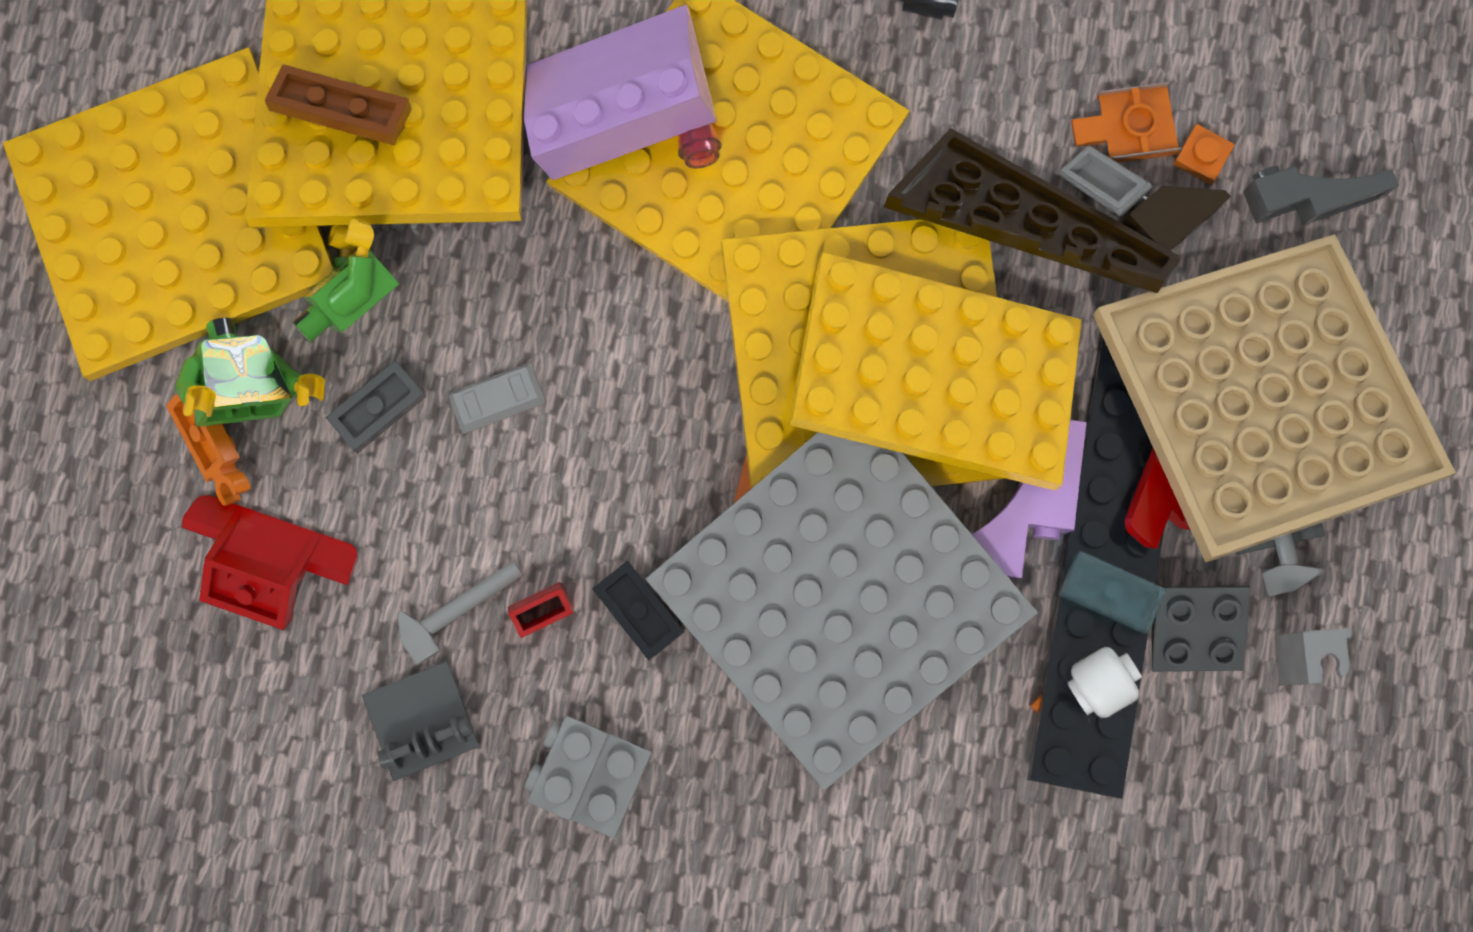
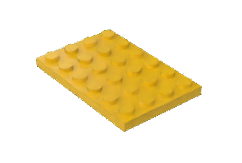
M823 252L818 260L788 425L1056 491L1063 485L1082 319Z

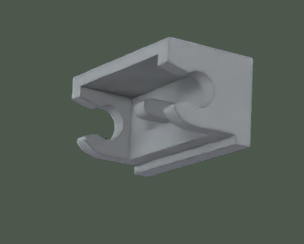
M1350 628L1301 631L1274 636L1280 686L1322 683L1323 668L1321 667V659L1326 654L1332 655L1335 658V670L1338 677H1344L1348 673L1349 655L1347 638H1351Z

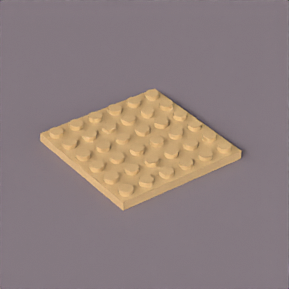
M1335 234L1162 287L1158 294L1149 291L1098 307L1093 314L1205 563L1443 481L1456 474Z

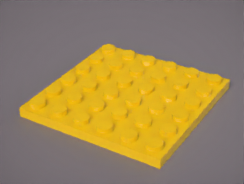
M266 0L245 220L249 227L349 225L351 219H357L370 225L521 221L527 0ZM282 64L408 98L411 111L395 146L269 111L264 100Z
M674 0L666 12L683 5H687L690 10L717 121L559 179L552 180L549 177L546 183L550 188L728 302L721 250L722 239L833 228L908 117L910 110L735 0Z
M249 47L3 142L82 376L89 381L208 335L206 325L214 319L231 318L234 324L304 297L335 269L319 226L249 227L245 220L259 68Z
M922 219L722 239L721 250L751 489L818 433L788 424L817 265L822 253L833 254L997 297L990 241ZM904 454L931 487L1006 479Z

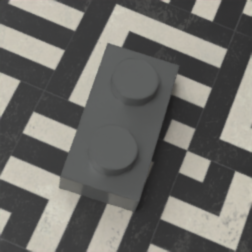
M394 360L325 418L350 448L358 454L427 396L400 364Z

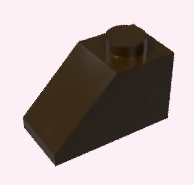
M1161 186L1151 196L1146 194L1127 211L1129 215L1122 224L1172 251L1218 211L1231 196L1226 190Z

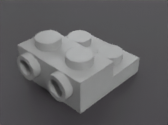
M570 715L565 716L563 723L554 720L543 746L551 749L543 766L535 763L524 789L531 792L527 802L566 820L578 822L614 839L652 752Z

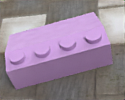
M687 5L528 64L526 68L524 122L531 157L552 180L717 121L690 10Z

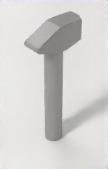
M1292 533L1274 539L1281 566L1262 570L1268 596L1299 590L1323 572L1322 568L1300 565Z
M515 561L507 564L419 622L405 612L399 611L397 613L401 642L417 666L441 651L432 636L434 633L523 576Z

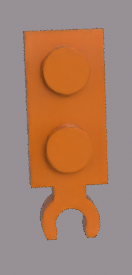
M176 393L167 403L166 407L205 481L214 480L215 491L222 505L226 506L240 501L241 497L239 494L249 491L251 486L245 474L235 466L240 457L236 451L234 440L226 433L222 424L197 427L194 409L192 416H184V404Z

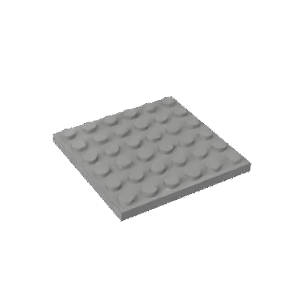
M819 432L646 578L647 582L824 791L1038 613L903 453Z

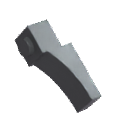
M1272 166L1252 176L1254 181L1243 193L1256 224L1297 210L1304 226L1382 199L1397 188L1399 184L1393 170L1355 178H1321L1299 174L1296 166L1281 171L1278 166Z

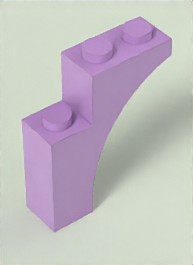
M1070 420L1063 485L1054 491L1019 482L1018 487L1003 509L987 525L972 533L974 538L1011 581H1017L1022 578L1028 529H1033L1032 537L1044 540H1060L1061 533L1067 534L1074 530L1087 422Z

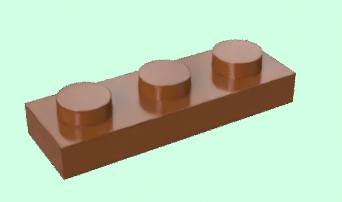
M282 64L264 100L269 111L394 146L411 111L408 98Z

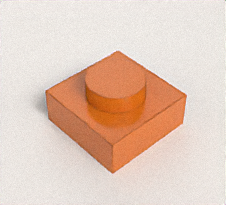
M1196 124L1173 165L1212 185L1235 144Z

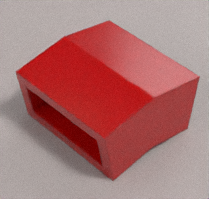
M558 582L508 606V614L520 638H523L573 614L574 608L563 584ZM559 596L563 606L524 624L521 613Z

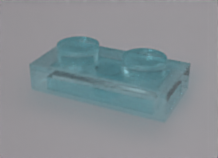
M1079 551L1074 557L1059 596L1145 634L1151 629L1167 589Z

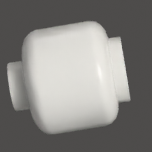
M1103 647L1072 666L1071 675L1073 679L1067 683L1087 715L1094 712L1101 718H1107L1135 702L1139 697V690L1135 681L1142 678V675L1128 653L1118 657L1113 649Z

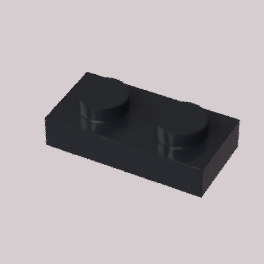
M628 560L592 588L648 661L685 633Z

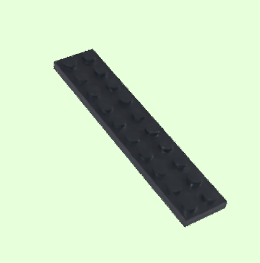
M1104 338L1100 340L1086 420L1074 530L1067 534L1027 780L1123 799L1138 699L1107 718H1101L1094 712L1087 715L1067 682L1073 679L1071 669L1074 664L1103 647L1113 649L1118 657L1128 653L1142 675L1163 534L1157 549L1144 547L1131 536L1125 527L1127 512L1153 446ZM1141 678L1135 681L1138 690L1140 689Z

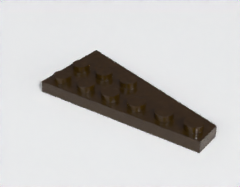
M951 128L889 192L884 204V208L1157 294L1181 259V256Z

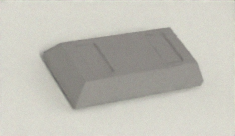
M1090 145L1057 172L1058 176L1119 216L1125 214L1152 187L1151 183Z
M531 362L447 393L462 434L546 403Z

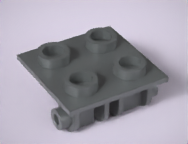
M1250 586L1157 587V592H1154L1152 610H1155L1152 672L1243 671Z
M448 661L362 695L381 750L378 751L379 761L384 769H389L393 781L480 747Z

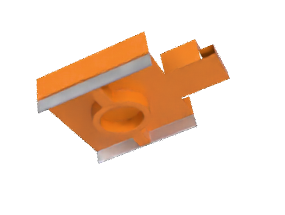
M1169 82L1100 91L1097 98L1100 101L1102 115L1071 120L1075 146L1083 145L1084 147L1104 144L1107 140L1109 156L1117 163L1177 155L1182 148L1178 147L1167 88Z

